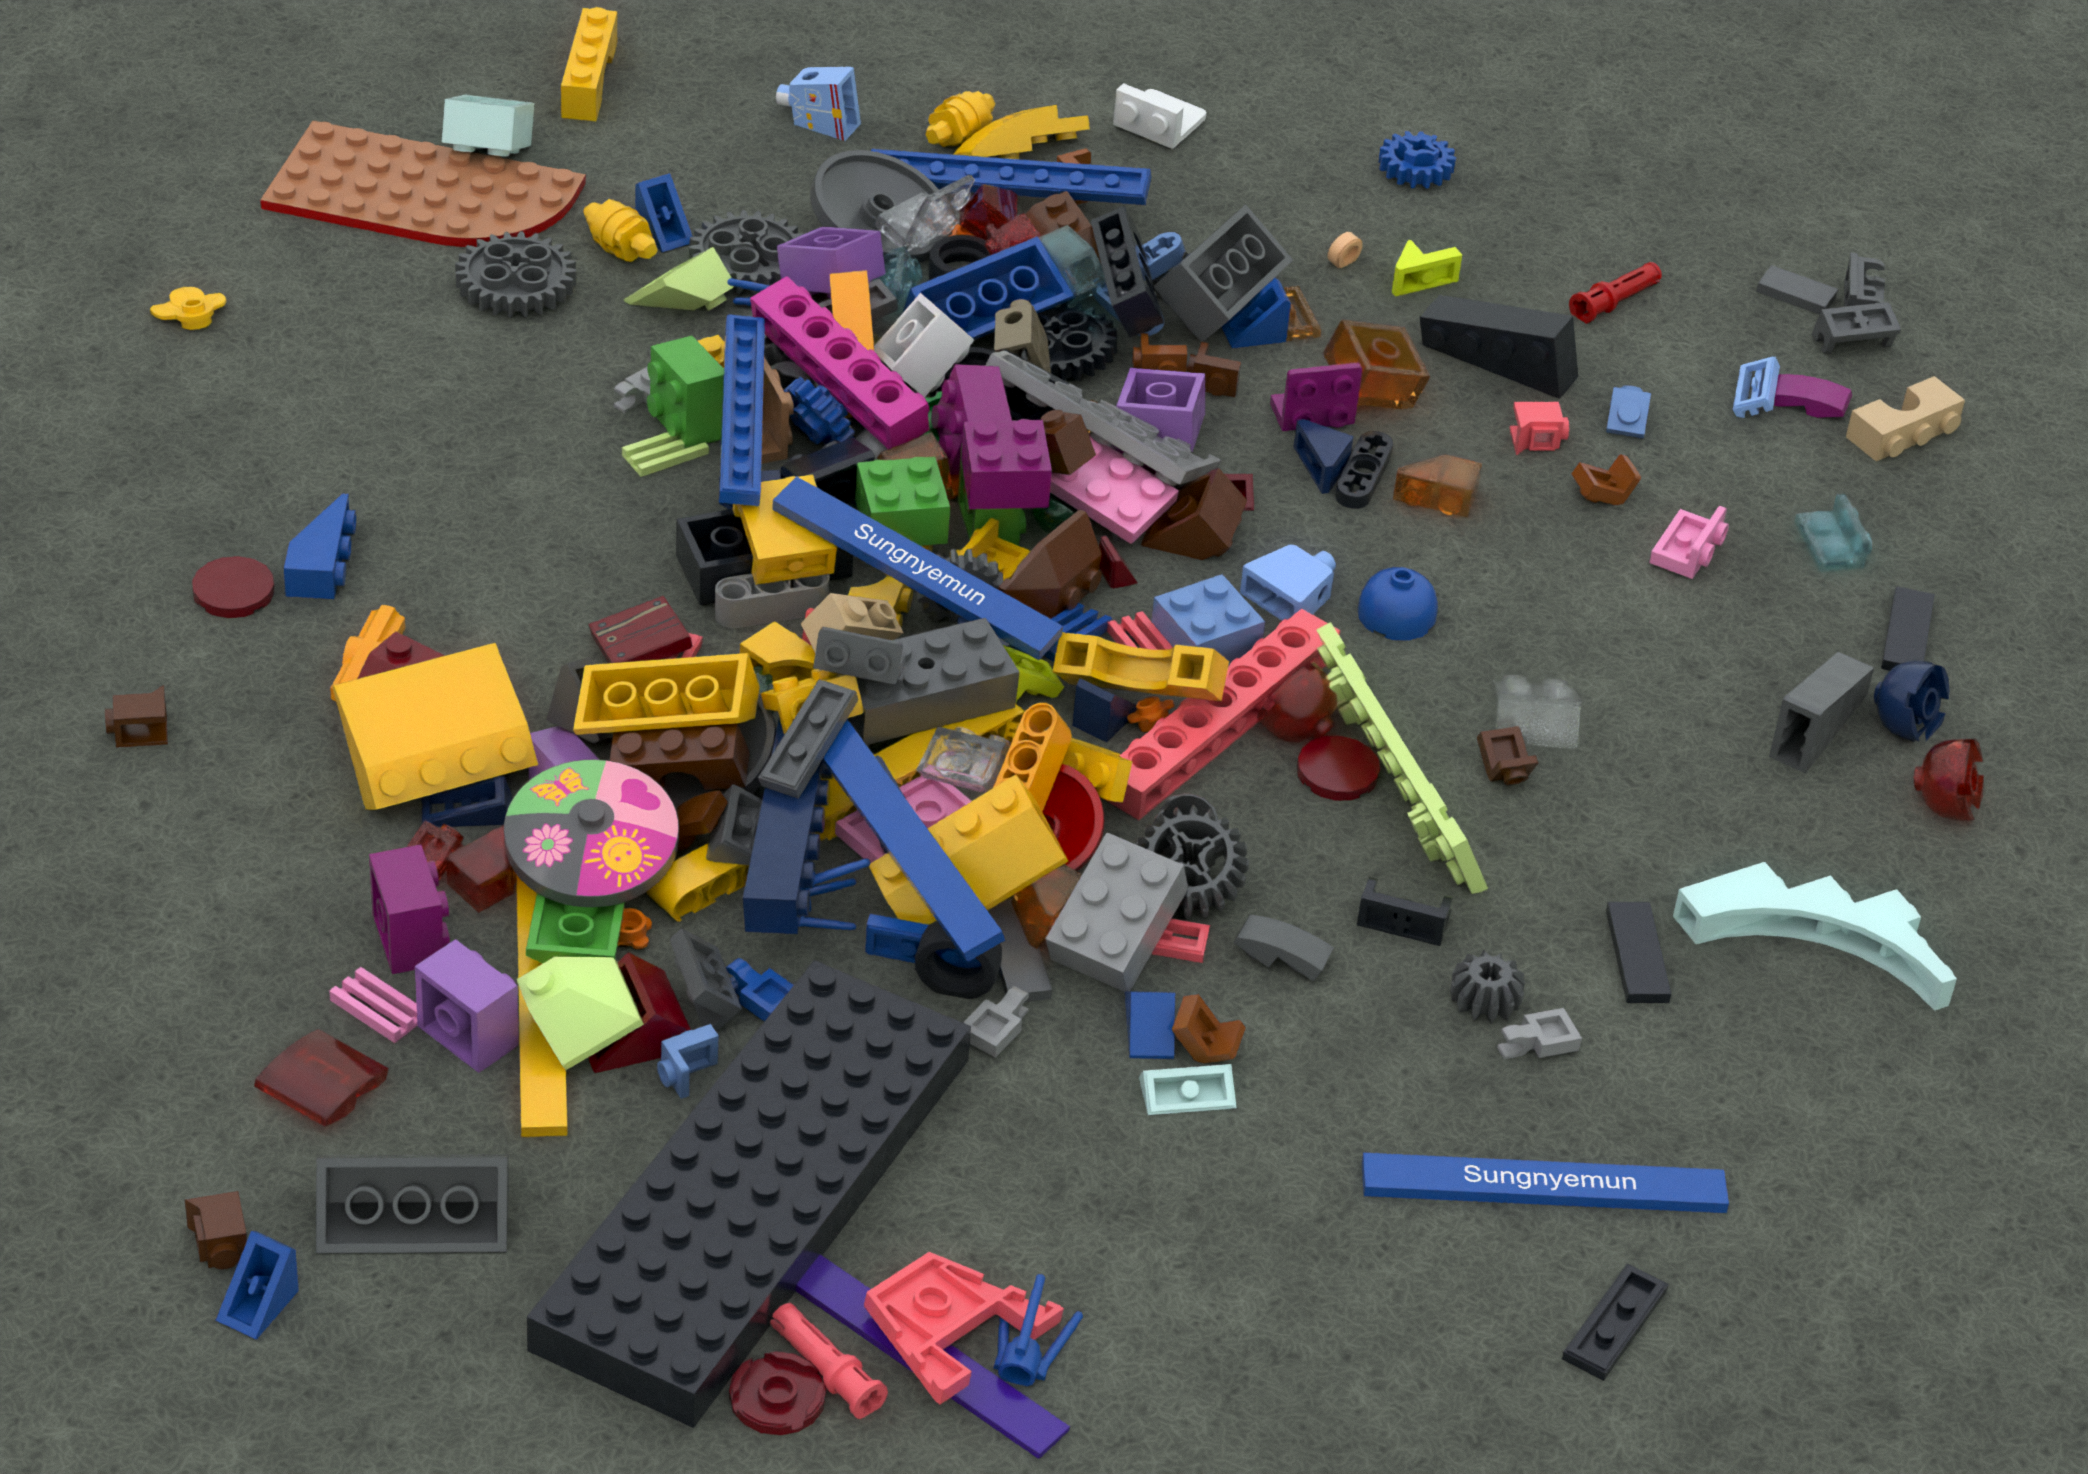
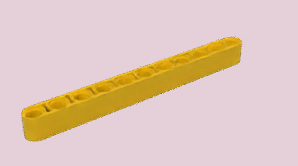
M1015 703V708L913 733L879 751L874 756L879 755L880 758L882 757L899 787L932 769L945 778L947 777L945 773L954 768L959 770L978 760V755L986 751L991 753L1000 748L1007 721L1020 723L1025 710ZM835 778L827 779L830 781V799L828 806H821L825 808V827L823 833H816L820 835V841L826 838L831 840L836 837V822L857 811ZM707 843L675 860L666 875L647 891V895L677 922L682 921L680 917L691 911L696 913L717 902L715 898L724 893L729 895L746 885L749 865L707 860L706 854L709 844Z

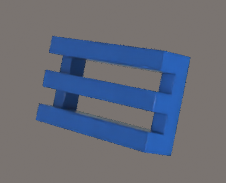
M1078 603L1074 609H1066L1051 618V620L1062 625V632L1101 636L1107 631L1108 622L1112 621V617L1104 615L1097 619L1098 611L1090 609L1083 613L1084 605Z

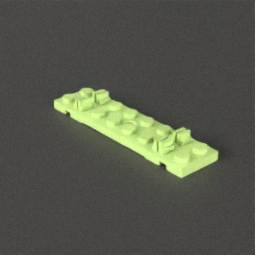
M1330 622L1318 628L1317 633L1323 645L1318 647L1317 651L1327 669H1331V672L1323 678L1335 700L1334 703L1346 725L1352 723L1359 725L1366 722L1361 725V729L1371 747L1382 748L1377 754L1388 774L1392 773L1394 777L1399 776L1394 779V782L1405 801L1409 800L1411 804L1416 803L1411 807L1412 811L1407 814L1430 862L1439 859L1442 862L1448 861L1445 864L1457 885L1465 882L1472 894L1485 891L1488 887L1465 835L1455 819L1448 817L1446 805L1433 784H1429L1367 685L1364 674L1351 654H1345L1344 648L1346 647L1332 623Z

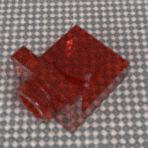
M1024 213L997 230L991 223L985 226L988 240L984 244L990 255L1037 236L1043 246H1045L1044 238Z
M427 821L423 822L406 846H422L427 862H435L438 880L441 879L456 856L466 862L471 856L462 844L465 838L458 831L446 824L438 828Z

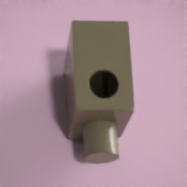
M1019 299L1013 301L1009 308L995 313V352L1006 349L1022 358L1023 351L1027 349V360L1051 373L1047 336L1034 306L1027 300Z

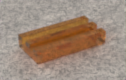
M1284 287L1283 289L1287 296L1293 297L1307 324L1305 326L1301 325L1296 315V310L1293 304H1291L1289 320L1293 327L1288 322L1286 341H1293V337H1298L1299 340L1307 339L1309 335H1312L1313 338L1321 337V328L1300 287Z

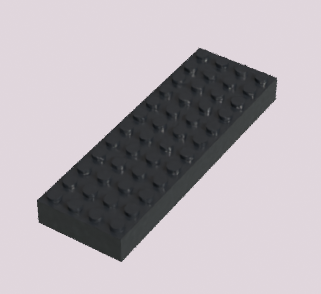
M814 960L528 1314L527 1351L694 1428L726 1386L732 1375L770 1327V1320L774 1319L772 1317L773 1313L780 1306L788 1303L796 1292L797 1283L820 1254L823 1256L969 1061L971 1026Z

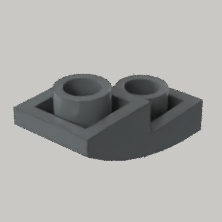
M1257 915L1248 916L1233 942L1243 949L1248 956L1257 959L1267 967H1270L1278 957L1286 962L1294 971L1303 974L1312 981L1321 973L1334 949L1333 946L1296 926Z

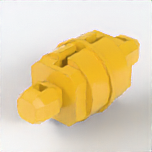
M965 91L962 94L952 95L945 99L929 116L930 126H928L925 133L928 142L933 145L939 144L942 147L962 145L973 134L992 122L993 116L991 112L995 107L993 96L987 93L982 94L979 91Z
M608 199L603 204L592 202L584 208L583 212L593 240L604 251L628 262H632L638 257L650 259L657 253L658 250L648 222L635 209Z

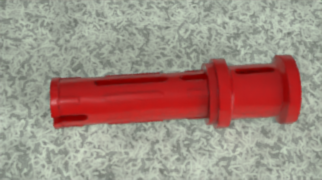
M1648 262L1609 283L1597 282L1593 284L1589 291H1580L1571 296L1569 300L1570 312L1588 324L1594 321L1598 314L1614 311L1618 302L1659 283L1662 278L1661 270L1654 262Z

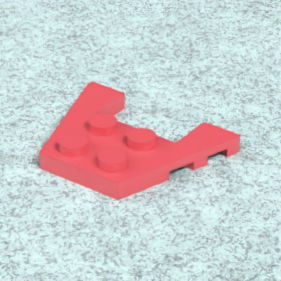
M928 1252L867 1291L864 1307L932 1398L941 1405L969 1385L972 1373L970 1369L943 1349L994 1315L1000 1316L1021 1332L1029 1300L1025 1299L1027 1291L1012 1285L1003 1290L983 1282V1273ZM1049 1300L1046 1307L1039 1304L1030 1338L1036 1340L1061 1322L1064 1308Z

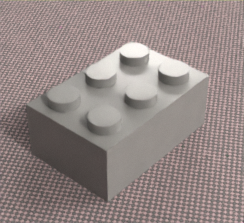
M1106 833L1046 937L1051 960L1121 991H1130L1188 890L1184 865L1115 835Z

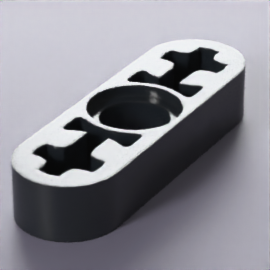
M1368 431L1359 437L1337 483L1336 500L1339 504L1351 509L1363 508L1369 504L1391 458L1393 440L1389 435L1380 431ZM1373 447H1377L1375 455L1369 453V450ZM1366 468L1373 473H1362L1356 469ZM1354 484L1359 485L1360 489L1352 493Z

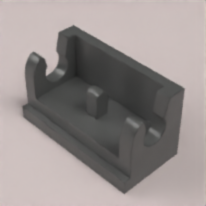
M1850 253L1844 281V307L1884 303L1885 279L1866 274V271L1869 269L1884 270L1885 264L1881 260L1859 257L1858 253Z
M1884 302L1821 309L1811 335L1815 341H1822L1824 339L1821 351L1823 354L1832 352L1835 343L1884 338L1882 345L1890 347L1893 345L1896 335L1900 334L1901 327L1890 303Z

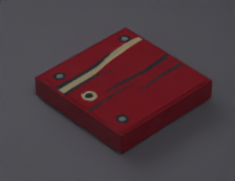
M664 596L588 624L592 637L608 663L662 660L693 647L690 635Z

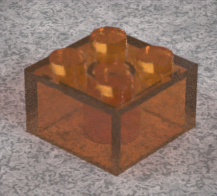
M1341 320L1323 352L1329 366L1360 363L1362 376L1357 406L1367 405L1393 409L1413 408L1430 379V375L1405 327Z

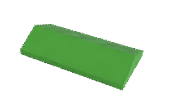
M537 893L526 946V956L541 963H545L553 957H613L615 959L625 902L604 907H578L555 902Z

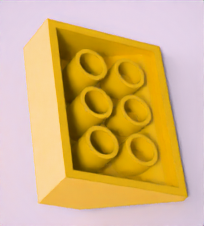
M496 643L332 686L363 804L368 810L385 808L538 765L527 721Z

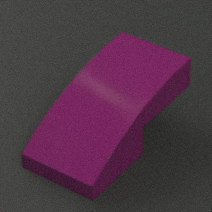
M1779 374L1774 406H1805L1806 414L1816 418L1844 417L1852 398L1851 389L1816 377Z

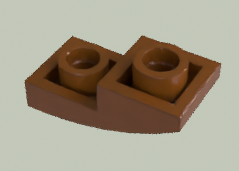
M720 790L695 796L676 808L679 820L677 851L688 849L694 842L696 835L711 833L717 826L719 817L728 804Z

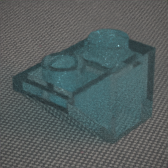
M1068 225L1039 237L1074 294L1073 299L1067 301L1068 306L1098 293L1106 285L1102 265L1093 247Z

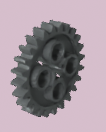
M742 210L740 216L735 217L731 212H727V219H722L715 215L713 216V223L704 221L702 222V229L695 228L694 237H690L689 259L713 247L732 279L771 286L781 280L777 246L804 235V233H798L797 225L788 227L787 219L776 222L775 214L763 218L760 211H757L753 216H748L747 212ZM734 287L736 288L737 294H741L744 290L739 287ZM750 290L752 295H756L757 291Z
M520 231L517 237H511L508 232H504V238L501 239L493 234L490 235L489 242L477 239V247L467 245L466 254L460 253L459 262L455 263L456 288H460V296L468 297L469 305L479 303L480 311L490 307L493 308V315H498L502 310L507 311L508 317H512L515 311H520L524 317H528L529 310L543 314L544 306L554 310L556 309V301L565 303L566 295H572L573 286H576V261L571 260V252H563V244L552 246V238L550 237L539 241L537 233L530 238H525L524 232Z

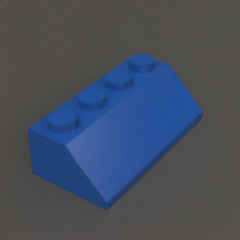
M1037 236L910 288L903 312L921 293L970 337L976 340L995 332V313L1009 308L1010 304L1015 300L1023 299L1029 301L1038 314L1072 300L1074 294Z

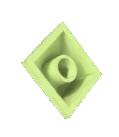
M712 247L672 268L623 300L630 305L696 310L705 305L709 311L726 301L727 298L724 293L734 286L728 285L727 281L731 276Z
M553 957L516 979L529 1012L565 1070L644 1025L619 965L613 957Z

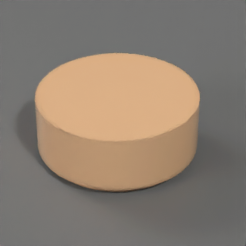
M1352 232L1341 234L1329 248L1328 260L1337 268H1343L1355 262L1362 251V241Z

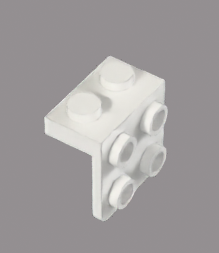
M1124 83L1116 89L1113 125L1171 149H1174L1206 119V111L1160 91L1148 89L1144 92Z

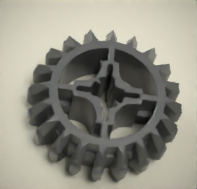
M1194 805L1190 809L1189 815H1182V811L1177 807L1173 810L1172 819L1160 813L1157 817L1158 827L1147 823L1145 827L1146 837H1138L1136 845L1159 855L1169 845L1172 847V857L1170 859L1184 865L1187 884L1193 886L1188 887L1178 908L1184 909V917L1188 920L1192 916V910H1200V914L1205 919L1209 915V906H1213L1222 912L1225 908L1224 899L1235 901L1237 898L1236 888H1243L1246 883V876L1243 873L1249 870V860L1245 857L1247 855V845L1245 842H1239L1241 833L1238 828L1229 829V820L1226 816L1215 822L1214 812L1211 808L1204 816H1199L1198 809ZM1223 855L1226 864L1221 873L1212 880L1209 868L1215 865V859ZM1183 857L1186 861L1192 860L1194 865H1189V861L1187 864H1184Z

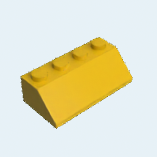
M748 653L585 665L573 730L575 735L742 723L755 719L760 685Z
M1016 774L927 828L987 911L1068 862L1038 803ZM889 853L870 864L869 868L883 896L898 919L927 925L937 921Z

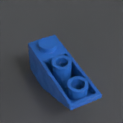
M341 494L289 542L284 565L286 596L335 599L337 586L345 585L346 562H342V560H350L351 536L347 535L355 534L356 510H349V494Z

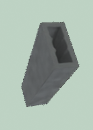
M1837 652L1790 691L1782 701L1769 757L1806 774L1867 696L1874 667Z

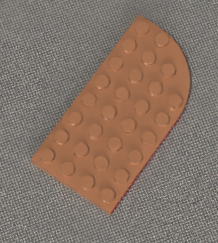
M312 121L260 202L261 209L434 244L477 247V239L489 242L491 234L501 239L504 238V232H508L511 237H517L518 233L523 231L525 238H528L556 224L570 211L586 184V174L572 172L568 169L540 166L533 162L505 159L495 155L455 151L453 148L434 145L431 142L413 141L396 135H383L360 128L353 129L332 125L329 122Z

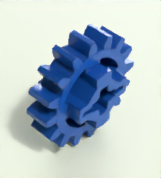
M1405 131V136L1403 137L1393 134L1392 140H1384L1383 146L1380 147L1379 169L1380 171H1387L1386 178L1388 179L1398 178L1397 184L1399 185L1408 182L1411 188H1415L1417 184H1422L1426 189L1429 188L1430 183L1441 186L1443 179L1450 180L1451 173H1454L1455 150L1447 148V141L1437 142L1436 135L1429 136L1420 131L1417 136H1413L1409 131Z
M799 377L784 389V392L790 393L793 401L794 412L790 415V418L808 436L810 441L817 445L822 441L826 445L832 441L842 442L854 438L855 431L849 427L851 422L845 418L848 415L846 408L830 394L827 388L821 385L815 388L810 380L807 379L805 381L802 377Z

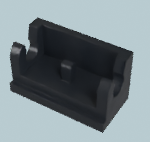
M1368 878L1361 896L1357 926L1437 946L1441 945L1451 914L1450 906L1453 897L1444 895L1440 908L1413 902L1409 899L1377 893L1375 887L1378 879Z

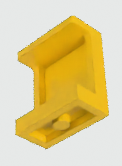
M813 475L799 477L817 487ZM795 476L761 482L759 506L733 504L735 517H741L753 555L752 575L755 585L834 573L837 546L772 510L773 499Z

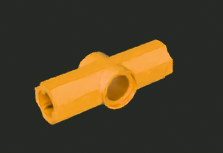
M381 605L379 609L371 611L359 636H350L345 645L342 667L332 686L356 680L369 653L395 631L403 634L405 630V617L400 615L395 607ZM331 686V699L336 701L333 687Z

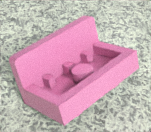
M1719 506L1710 520L1680 509L1653 548L1649 563L1693 579L1701 566L1707 567L1709 565L1715 545L1721 546L1726 538L1729 524L1724 523L1727 508Z

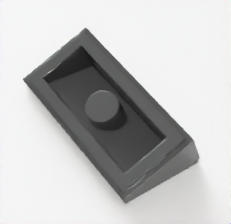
M732 784L723 794L728 804L719 817L717 826L710 833L706 859L713 862L750 865L762 799Z

